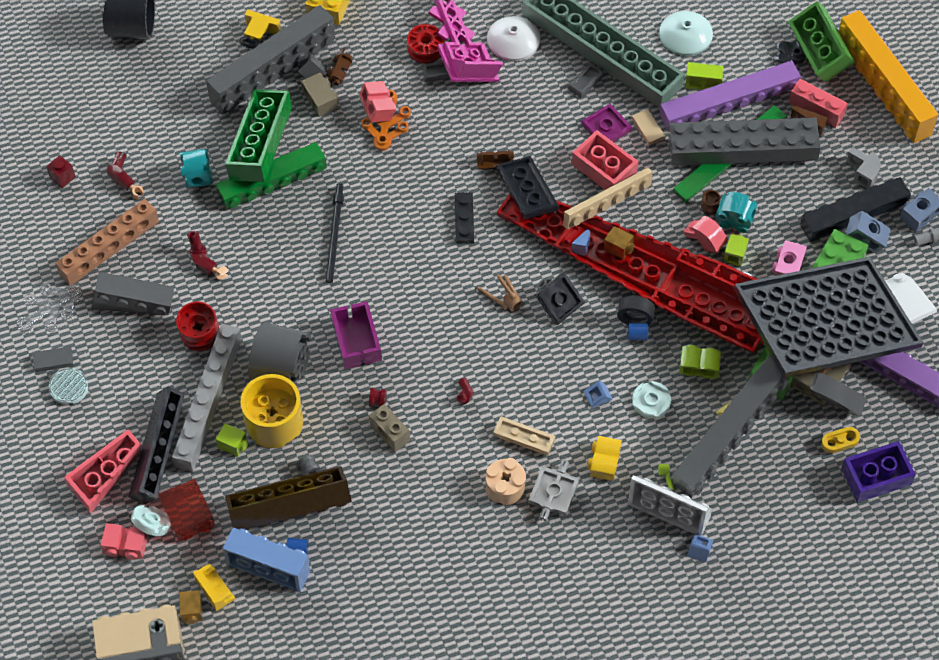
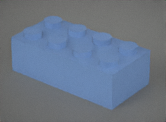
M232 528L223 547L228 566L298 592L302 591L310 574L308 555L304 551L290 549L280 542H271L261 535L257 537L242 528L239 530Z

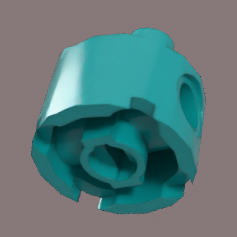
M206 148L180 152L181 163H184V166H181L182 177H186V189L213 184L212 169L209 165L210 158Z
M728 192L727 195L724 193L715 216L719 222L718 225L723 229L731 227L740 233H747L748 229L751 228L758 207L756 201L753 199V202H751L749 196L739 192Z

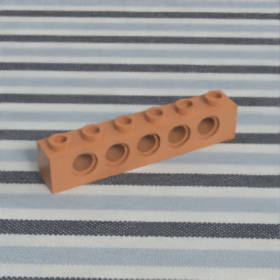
M144 198L55 263L58 274L69 286H72L159 222L156 209Z

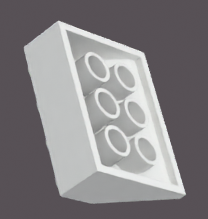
M904 273L896 274L892 278L885 280L911 323H915L937 312L936 307L915 281Z
M634 475L631 478L628 505L693 534L702 536L711 517L712 508H709L705 503L691 500L687 495L677 494L666 486L661 487L650 479H643Z

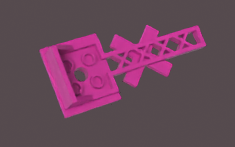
M434 0L437 7L433 5L428 14L444 24L437 35L445 41L448 37L451 42L437 45L451 82H498L500 79L497 74L503 63L490 58L485 44L471 42L475 32L464 26L462 21L467 12L458 6L456 7L454 0Z

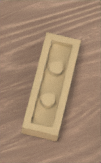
M500 416L493 432L495 437L547 456L555 441V436L502 416Z

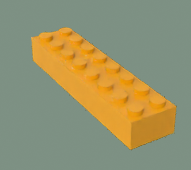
M860 10L842 17L839 33L855 60L854 64L857 70L863 74L867 84L872 86L876 96L883 101L887 111L892 113L896 123L903 128L905 135L913 143L932 136L939 114Z

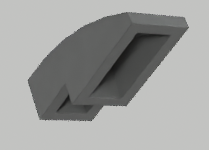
M816 372L809 389L830 405L837 406L847 414L856 416L861 415L867 398L850 387L820 372Z

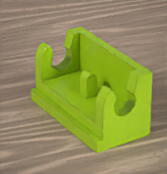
M688 62L685 89L704 90L722 84L724 66Z

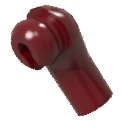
M464 377L458 381L462 391L456 398L461 405L469 403L474 393L467 378Z

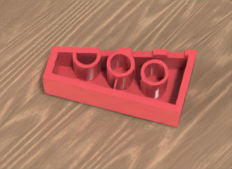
M126 430L64 477L68 488L90 514L140 455V442L129 430Z

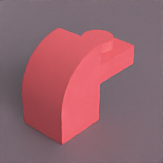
M703 216L700 220L690 222L683 231L685 237L698 239L703 249L709 252L718 253L729 241L722 228L714 220Z

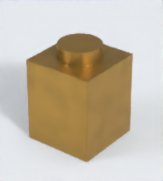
M614 226L604 239V250L624 260L627 254H631L634 250V236Z
M200 590L179 592L182 623L195 624L198 621H203Z

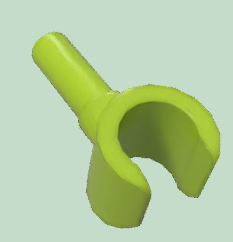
M659 464L658 474L665 475L668 488L674 490L670 478V466L668 464Z

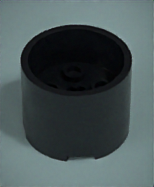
M155 0L105 1L104 12H102L104 34L110 38L150 40L155 23Z

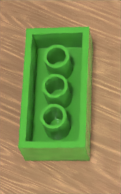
M818 1L788 21L816 75L823 81L828 82L855 63L830 14Z

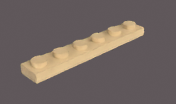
M646 168L565 211L563 226L567 229L577 226L581 222L648 188L652 183L653 171Z

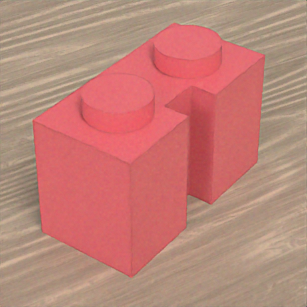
M384 81L365 82L359 96L370 121H391L396 111V105L389 98L390 92L386 88Z
M106 523L101 548L103 553L110 557L118 555L125 556L130 560L143 559L148 535L136 527L123 528L122 525Z

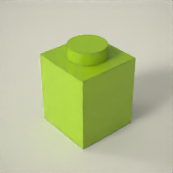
M731 234L723 262L741 267L749 239L742 235Z
M225 423L216 437L217 448L239 457L241 451H245L248 445L246 432Z

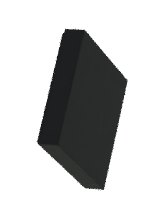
M565 272L560 273L534 294L555 325H559L586 303Z

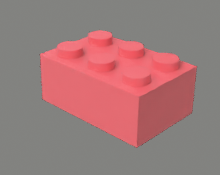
M598 130L572 152V165L604 190L637 174L639 161Z

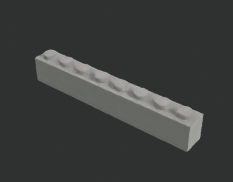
M225 324L220 326L172 455L174 468L194 472L242 340L240 328Z

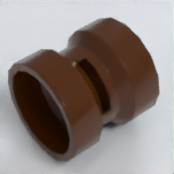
M707 190L703 193L701 210L706 215L717 213L721 199L717 191Z

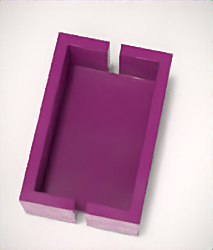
M368 301L351 305L352 318L348 316L347 306L330 309L331 321L344 370L361 366V362H364L366 365L382 361L381 347Z

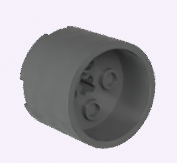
M263 322L258 328L252 344L248 364L249 378L255 379L267 374L281 375L291 380L298 388L299 384L297 381L304 377L309 360L310 349L307 341L311 340V334Z

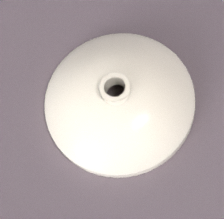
M509 16L497 20L490 27L487 34V43L492 53L497 57L508 61H520L529 58L537 51L540 45V33L535 24L530 20L518 16Z

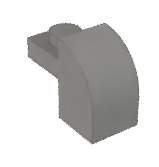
M852 147L848 152L846 162L857 168L854 181L869 189L877 181L881 167L880 159L873 151L867 156L861 150Z

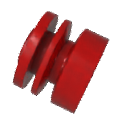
M199 301L190 302L179 310L176 317L181 340L187 348L200 352L213 347L220 328L216 313L210 305Z

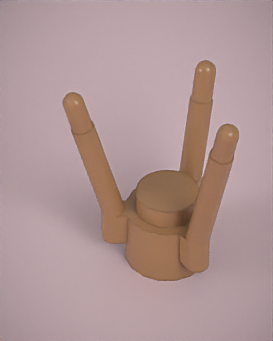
M497 274L498 280L507 291L503 297L504 302L483 288H477L484 295L501 305L505 311L508 309L515 311L523 303L507 275L503 276L504 281Z

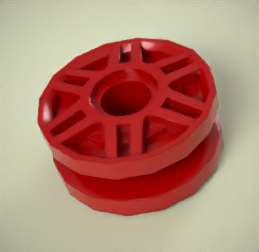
M419 24L413 27L407 36V52L409 56L416 62L423 64L437 61L441 57L437 45L444 44V39L437 35L440 29L430 24Z

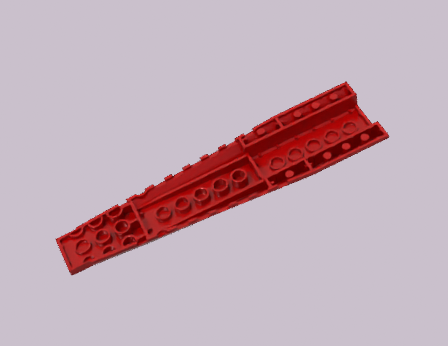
M509 194L497 210L498 217L535 235L643 298L650 300L678 318L751 353H755L763 347V340L733 289L737 283L757 280L756 278L701 254H692L690 250L681 247L679 249L672 246L669 242L665 241L663 243L655 240L653 236H645L637 233V230L631 228L629 230L621 227L618 223L607 222L597 215L581 222L577 226L567 229L563 226L564 212L571 209V206L557 201L559 210L524 220ZM614 226L634 236V250L631 254H627L624 260L604 250V239ZM586 230H589L590 244L587 255L583 256L573 253L572 243Z

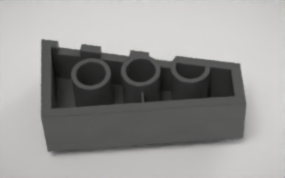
M99 272L91 309L169 315L174 287Z

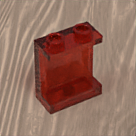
M195 478L158 494L160 503L169 518L178 541L189 540L194 535L200 532H207L215 526L212 513Z

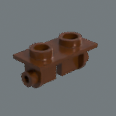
M343 48L341 53H336L332 60L335 64L333 67L330 66L326 73L328 80L333 81V84L336 86L343 83L346 76L345 71H348L353 61L350 54H344L345 48Z
M510 149L508 151H480V153H476L478 169H496L497 164L514 160V151H510Z

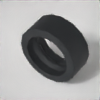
M627 296L619 302L617 317L626 325H629V323L650 325L653 321L655 306L646 298Z

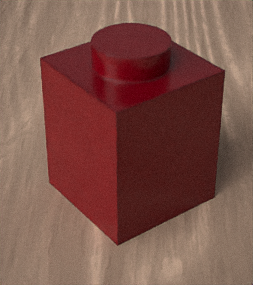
M61 155L46 166L49 178L62 189L76 177L72 164Z

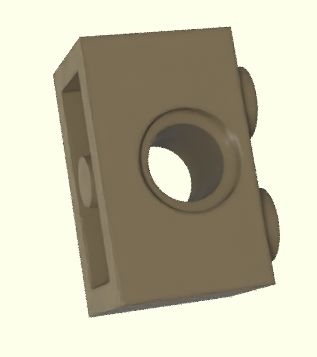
M385 404L369 415L370 426L394 452L410 442V430Z

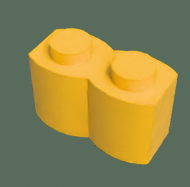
M598 436L597 442L593 441L591 453H594L593 459L589 458L587 470H590L591 477L614 481L622 440Z

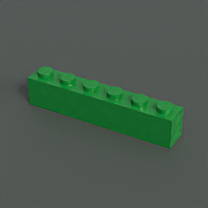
M314 142L273 159L265 182L233 181L227 178L215 183L217 194L226 210L235 208L244 202L252 201L261 195L269 194L280 187H286L292 182L303 180L309 175L323 171L327 168L326 157L318 143Z

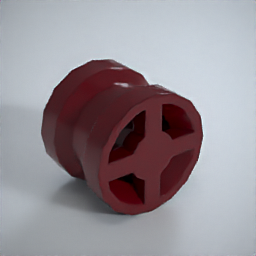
M371 387L369 407L386 405L387 389L376 390Z

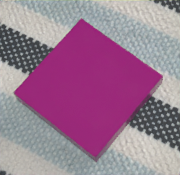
M610 103L581 121V125L590 135L598 130L612 142L632 131V126Z

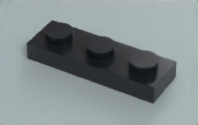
M473 192L454 193L456 244L474 243Z

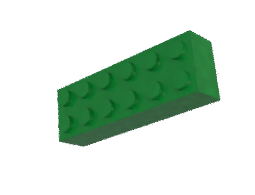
M253 90L225 163L229 180L265 182L292 110L289 91Z

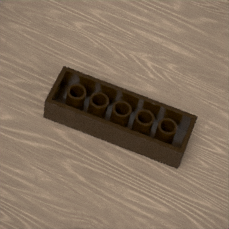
M341 466L224 495L232 527L238 530L242 528L247 531L257 526L265 527L273 522H285L289 518L296 516L304 517L308 513L315 511L324 512L331 507H343L347 503L352 502L348 482Z

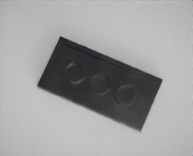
M531 156L496 165V170L524 220L559 210L556 199Z

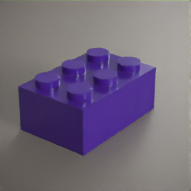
M900 441L844 458L841 467L857 503L910 486L916 476Z

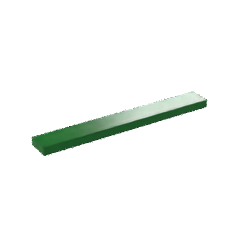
M773 105L757 120L787 119V115ZM702 164L674 187L673 192L687 203L733 164Z

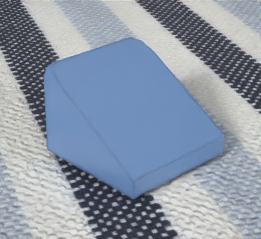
M586 230L572 243L573 253L583 256L587 255L590 244L589 230Z
M601 381L584 390L591 407H596L612 400L606 385Z
M694 534L687 556L706 562L713 540Z

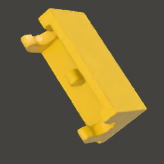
M207 564L193 572L196 583L216 611L235 600L234 595L211 564Z

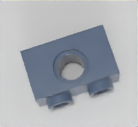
M929 188L924 192L920 191L913 201L906 202L903 205L900 219L912 230L918 232L939 214V196Z
M860 211L849 218L846 234L868 244V250L876 253L887 247L891 228L869 216V214Z

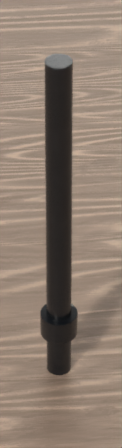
M341 183L336 184V193L333 196L332 203L334 210L326 272L327 283H333L341 207L344 205V185Z

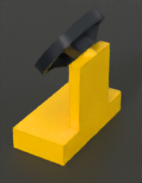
M247 9L245 21L248 27L244 32V37L240 38L239 43L246 48H256L259 46V43L262 44L264 42L261 39L265 32L277 34L281 31L280 20Z

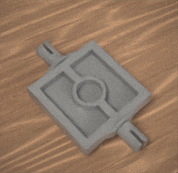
M561 460L558 469L541 467L528 503L542 509L539 520H543V522L547 521L550 512L567 515L579 484V478L566 473L569 465L568 461Z

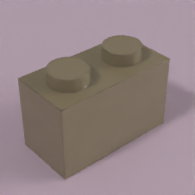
M321 72L301 81L302 92L318 117L338 109V94L335 90L332 91L329 80L324 78Z

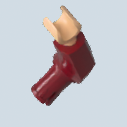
M117 151L112 164L107 166V174L125 190L131 189L133 198L139 200V196L136 193L140 192L144 195L143 188L138 185L134 186L135 181L122 169L127 155L123 153L121 156L122 152Z
M195 231L189 232L187 234L191 246L189 254L196 268L209 275L214 273L218 280L227 277L228 269L225 266L217 269V263L208 257L206 246L202 245L199 232L196 231V234Z

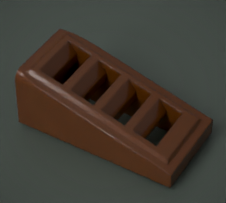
M795 105L792 107L790 119L817 118L820 138L825 130L828 119L825 116Z

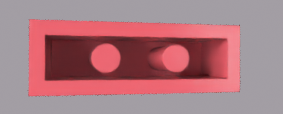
M799 79L791 90L789 104L792 106L795 105L827 117V124L835 128L845 116L848 104L802 79Z

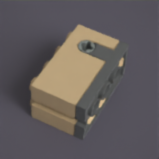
M162 605L157 609L151 610L146 608L136 613L124 612L118 616H102L97 620H92L97 660H185L180 620L175 605Z

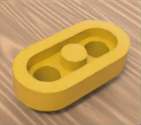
M845 427L826 433L822 438L821 447L827 453H837L853 448L859 442L860 433L854 427Z

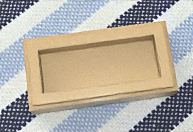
M648 109L632 115L634 124L648 146L665 140L664 133Z

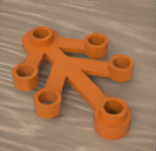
M389 90L390 96H392L389 98L396 104L397 94L393 90ZM403 106L400 109V113L392 117L391 121L376 122L381 127L380 133L373 127L369 118L362 119V128L373 136L374 146L378 150L385 151L389 149L392 144L391 140L408 132V123L402 120L411 116V109ZM398 123V128L388 133V129Z

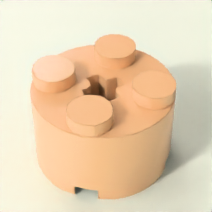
M513 458L495 461L487 468L486 472L487 495L492 501L502 503V505H511L518 502L525 491L526 474L523 467Z

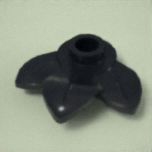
M794 40L791 43L788 41L776 43L779 53L773 57V60L780 63L793 61L794 64L804 62L806 54L798 40Z

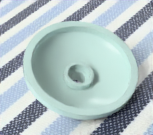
M679 11L667 16L663 20L659 35L662 44L669 51L682 56H692L708 48L712 41L713 30L708 20L702 15L691 11Z

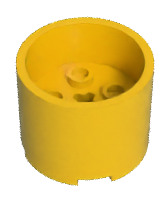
M267 374L255 378L245 387L241 395L242 414L246 432L256 444L266 448H280L299 436L303 428V413L298 388L291 380L281 375Z

